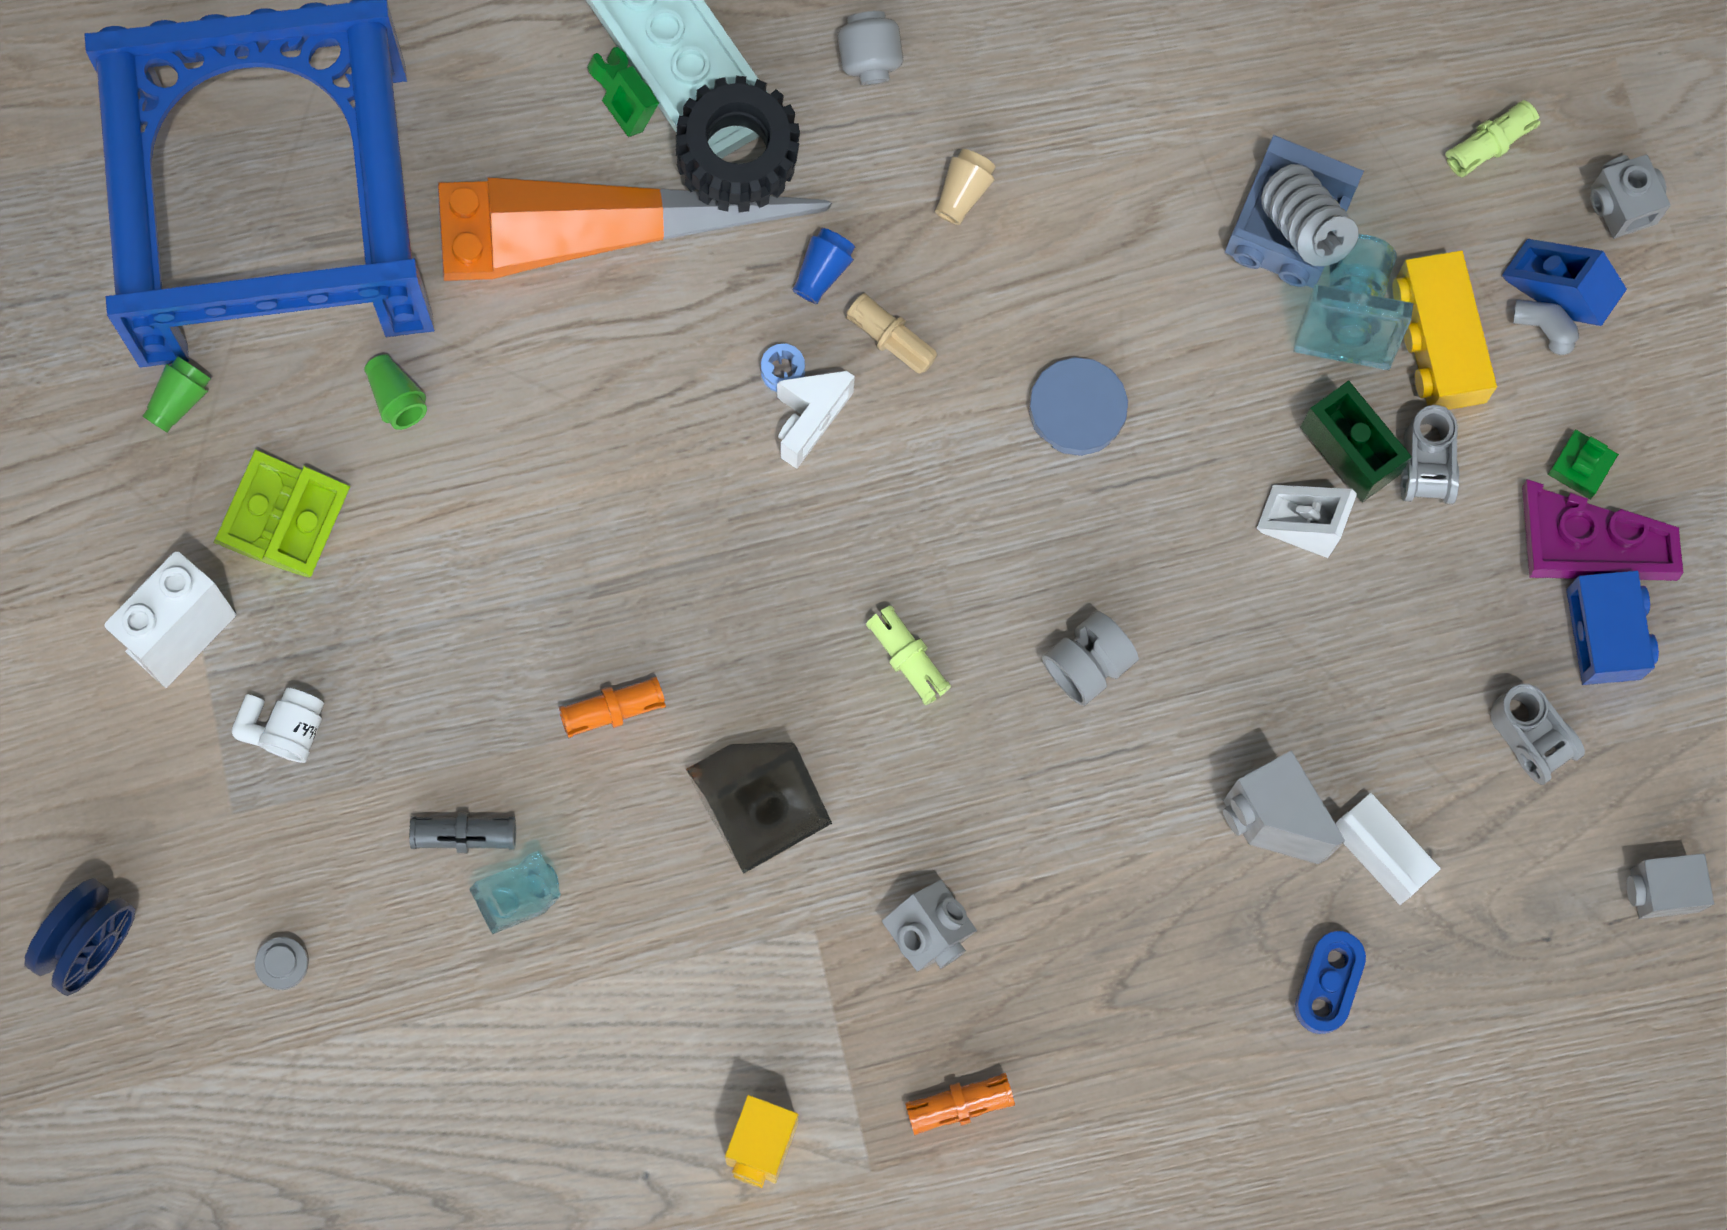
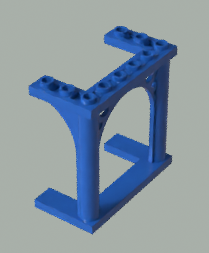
M351 0L349 3L334 5L314 2L305 4L299 9L276 11L274 9L262 8L254 10L248 15L231 17L210 14L197 21L177 23L171 20H159L145 27L127 29L122 26H108L99 32L84 34L86 53L97 73L115 287V295L105 296L107 316L140 368L172 364L177 356L189 362L188 343L178 326L373 302L385 337L435 332L433 313L415 258L412 259L393 91V83L407 82L404 58L387 0ZM340 46V55L330 67L318 70L311 66V58L318 48ZM301 50L300 54L296 57H285L282 55V52ZM245 56H248V57L245 58V59H239V58H237V57H245ZM204 61L202 66L198 68L188 69L184 66L185 63ZM169 65L178 73V80L173 86L163 88L154 67ZM262 67L284 70L297 74L320 87L338 105L351 131L365 265L162 289L152 158L158 132L174 105L187 92L205 80L221 73L242 68ZM351 67V72H352V73H351V74H345V73L347 72V70ZM345 74L350 86L346 88L336 86L334 80ZM353 100L355 101V107H354V108H353V107L351 106V104L349 103V102H351V101H353ZM143 125H147L143 132Z

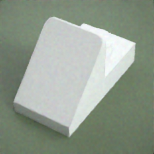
M847 371L788 379L777 383L778 399L801 414L799 416L794 413L780 431L778 438L782 440L781 459L796 469L800 466L854 393L855 376Z

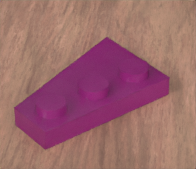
M1526 479L1522 486L1529 578L1576 579L1578 576L1638 571L1640 580L1678 581L1684 573L1679 527L1623 509L1617 512L1589 504L1587 503L1588 498L1570 493L1568 497L1545 490L1543 489L1544 484Z

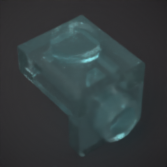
M539 851L527 855L517 866L476 881L469 889L492 935L546 913L561 896L558 877L554 869L545 863Z

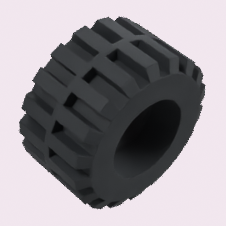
M736 76L734 84H727L725 77L715 79L714 89L712 90L706 84L697 89L696 100L689 98L684 104L683 116L679 115L677 122V168L680 175L685 174L686 187L690 192L698 189L699 200L707 205L712 199L717 200L718 210L727 212L729 204L738 205L739 212H748L752 202L756 201L758 207L762 208L769 204L771 194L778 198L785 190L786 181L790 182L794 175L798 157L800 130L799 123H794L795 112L791 104L783 106L784 95L777 89L771 94L767 93V83L757 79L754 86L746 84L747 76ZM742 126L756 132L764 141L766 150L761 156L751 162L736 164L718 157L710 148L708 141L717 131L725 127Z

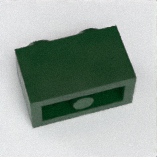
M1349 380L1312 406L1300 426L1349 488L1357 493L1356 496L1362 503L1400 476L1412 458L1410 453Z

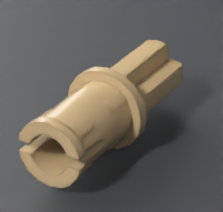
M866 293L859 296L849 308L846 318L878 342V349L881 351L888 349L917 373L925 372L931 367L937 357L936 351L905 327V319L902 317L896 319Z

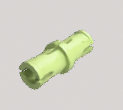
M1522 100L1499 118L1493 121H1484L1478 125L1477 132L1472 134L1471 137L1446 152L1448 165L1456 175L1465 177L1493 156L1496 158L1501 157L1508 152L1509 146L1514 141L1539 127L1540 121L1537 120L1540 118L1539 114L1532 104Z
M893 606L882 609L881 617L890 630L886 628L877 614L868 620L866 626L868 629H871L892 657L890 660L891 666L896 672L900 670L903 672L922 698L924 705L934 702L936 694L926 681L932 684L940 697L951 688L950 683L944 679L926 655L927 646L921 639H914L895 613Z

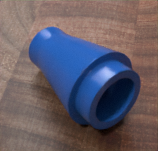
M821 228L817 236H811L797 282L792 291L813 304H818L823 294L854 261L851 254L855 246L838 233Z

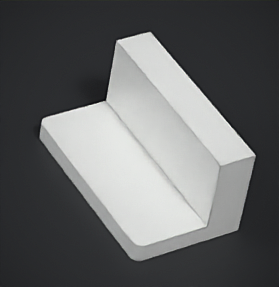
M1372 793L1367 795L1335 823L1345 839L1344 845L1399 905L1404 903L1441 870Z

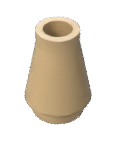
M961 149L958 157L951 158L941 198L935 213L950 223L961 225L965 215L994 182L992 174L996 166L989 159L974 151Z

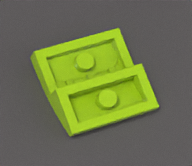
M255 450L213 543L282 570L311 578L350 486L305 466L301 470Z

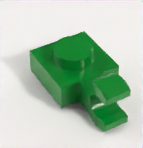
M614 47L607 58L609 64L602 59L599 53L594 54L587 67L591 76L606 90L602 102L628 137L642 133L658 107L659 101L633 66L628 67V58L619 47Z

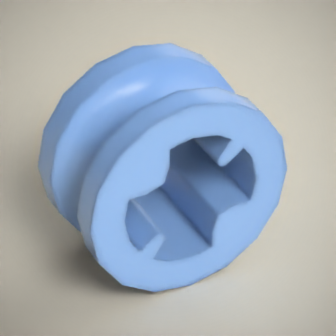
M776 344L763 354L761 376L765 385L772 391L777 392V383L779 381L805 376V359L795 346ZM782 359L792 361L791 371L794 374L788 377L785 372L784 378L774 376L775 369L772 363L778 360L779 364H782Z

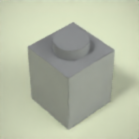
M1705 853L1643 860L1630 869L1631 875L1627 878V894L1631 905L1637 906L1639 919L1700 913L1714 905Z

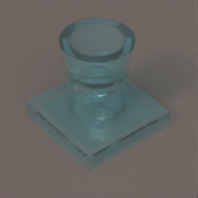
M1359 234L1353 250L1345 258L1329 265L1330 285L1329 287L1314 285L1295 336L1293 352L1390 370L1411 322L1413 303L1385 298L1388 282L1397 259L1395 249L1388 242L1374 236Z

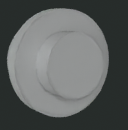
M286 937L271 939L259 949L256 955V974L269 988L275 990L291 989L298 985L307 973L308 956L306 951L293 939Z

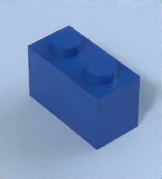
M1628 571L1578 576L1566 589L1582 685L1642 680L1655 668L1659 650L1655 635L1649 634L1646 615L1650 611V597L1647 587L1640 584L1639 572Z

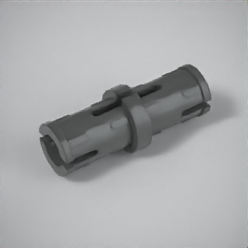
M458 812L457 817L411 816L409 828L410 848H456L459 854H468L469 848L515 850L516 818L515 816H510L509 818L470 817L469 812Z

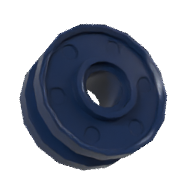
M95 878L83 881L72 889L43 921L30 942L25 954L24 966L38 976L46 975L54 970L51 986L65 996L77 993L94 979L117 952L129 933L135 919L136 908L122 898L112 900L106 904L109 889Z

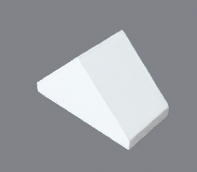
M1273 485L1257 529L1263 534L1329 558L1341 539L1357 493L1352 489Z

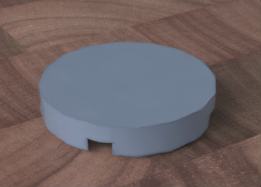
M1074 357L1057 361L1041 373L1032 388L1029 414L1034 430L1041 439L1043 437L1046 442L1052 444V448L1064 454L1083 456L1103 450L1119 435L1126 421L1128 398L1123 383L1112 369L1093 359Z

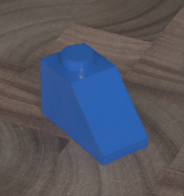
M1534 239L1526 240L1502 274L1506 282L1535 301L1558 304L1573 321L1597 326L1603 325L1627 290L1604 251Z

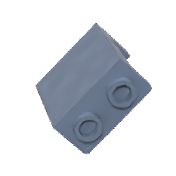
M1273 135L1237 224L1231 234L1225 253L1233 256L1236 262L1252 269L1261 267L1276 273L1287 284L1296 287L1308 286L1315 289L1325 266H1313L1305 262L1267 216L1262 208L1261 200L1264 187L1271 176L1281 168L1290 164H1301L1312 171L1323 187L1337 200L1340 207L1347 212L1364 171Z

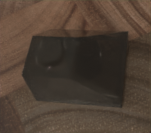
M793 742L730 744L686 769L707 813L743 874L832 824L798 748Z

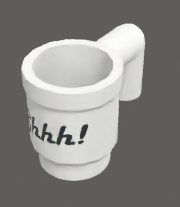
M286 688L281 701L275 703L266 727L256 725L265 701L256 696L246 694L232 727L233 737L239 741L260 746L266 751L282 758L305 763L322 720L319 715L324 702L303 691Z

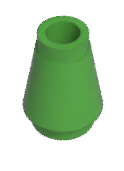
M379 355L366 364L364 372L368 377L381 419L385 423L391 424L394 429L402 430L415 425L426 415V395L393 362L389 355Z
M177 356L171 366L165 365L148 403L147 410L142 417L168 433L171 427L208 393L204 388L211 378Z

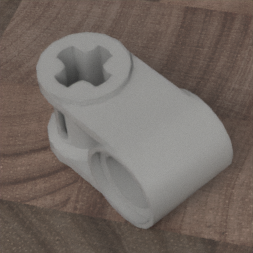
M1430 405L1421 409L1405 430L1404 447L1412 458L1401 473V497L1403 501L1411 502L1414 497L1443 499L1445 504H1454L1459 488V465L1457 462L1458 425L1453 413L1443 406ZM1428 424L1437 428L1441 441L1433 442L1427 440L1421 433L1420 425Z
M1519 684L1509 689L1493 703L1490 713L1495 729L1498 730L1516 754L1525 772L1538 784L1544 785L1551 780V773L1570 759L1578 761L1585 755L1584 746L1578 735L1563 721L1538 687L1531 684ZM1511 700L1520 701L1526 706L1529 714L1527 722L1517 720L1510 711ZM1554 747L1555 751L1546 757L1545 752Z

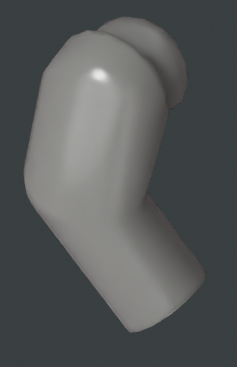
M1516 300L1513 324L1540 326L1549 338V349L1555 354L1566 355L1574 350L1575 342L1579 338L1578 327L1560 305Z

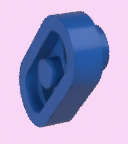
M1334 931L1326 934L1315 944L1311 952L1295 1001L1297 1019L1310 1032L1316 1034L1331 1033L1342 1026L1349 1016L1365 967L1366 953L1362 943L1348 932ZM1331 951H1337L1343 955L1345 959L1343 968L1337 969L1330 965L1328 955ZM1321 999L1328 1004L1329 1013L1327 1017H1319L1313 1012L1312 1003L1314 1000Z

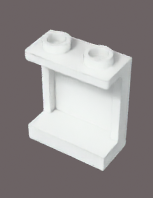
M174 552L106 621L105 628L128 648L125 652L163 687L167 688L234 619L236 613L211 579L180 552Z

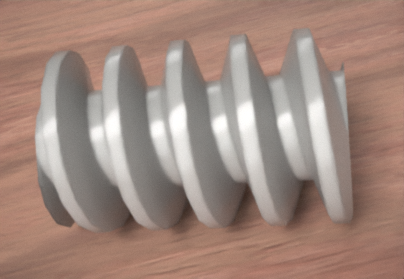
M1290 164L1271 176L1264 187L1261 197L1262 208L1301 258L1313 266H1327L1345 258L1357 243L1359 238L1358 227L1346 211L1340 207L1337 200L1323 187L1319 179L1313 175L1312 171L1301 164Z

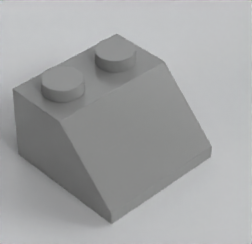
M1292 750L1238 779L1223 800L1226 808L1223 809V814L1229 827L1235 835L1243 834L1249 845L1319 865L1326 861L1345 842L1344 837Z

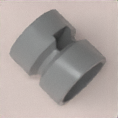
M1095 611L1075 628L1074 640L1063 638L1042 657L1046 669L1055 682L1072 700L1082 706H1086L1107 687V677L1119 678L1139 660L1138 653L1127 635L1111 618L1100 611Z

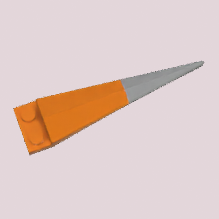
M489 177L487 181L438 183L444 281L496 279L560 262L660 240L826 212L831 207L832 202L819 199L777 198L770 196L769 204L762 208H759L755 201L750 203L748 212H739L738 205L729 204L727 212L718 210L717 200L712 199L708 205L700 201L699 191L690 192L684 190Z

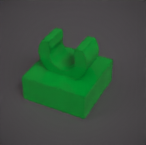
M1575 429L1548 475L1591 500L1619 454L1607 448L1608 445L1596 438L1588 437Z

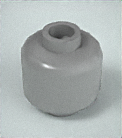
M883 11L862 12L847 17L848 24L844 25L838 32L843 71L850 76L860 77L862 85H874L889 81V72L898 69L904 60L898 24L894 20L886 18Z

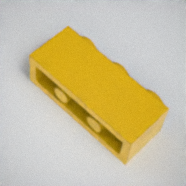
M1463 250L1405 260L1397 277L1393 279L1392 289L1397 307H1403L1407 321V324L1404 325V341L1408 352L1415 353L1418 369L1415 371V385L1419 397L1426 398L1427 406L1439 405L1448 410L1486 404L1496 390L1497 384Z

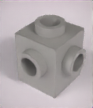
M1648 154L1631 160L1626 155L1610 160L1601 167V173L1590 188L1592 206L1598 216L1604 217L1613 239L1658 224L1671 206L1666 196L1665 179L1660 170L1653 167Z
M942 880L912 894L882 920V923L898 944L901 953L910 961L917 972L935 962L942 969L958 959L966 952L962 943L977 931L967 917L964 907L955 900Z

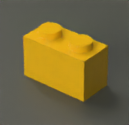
M748 1095L725 1154L726 1164L733 1167V1178L759 1188H763L765 1180L777 1183L798 1126L799 1114Z

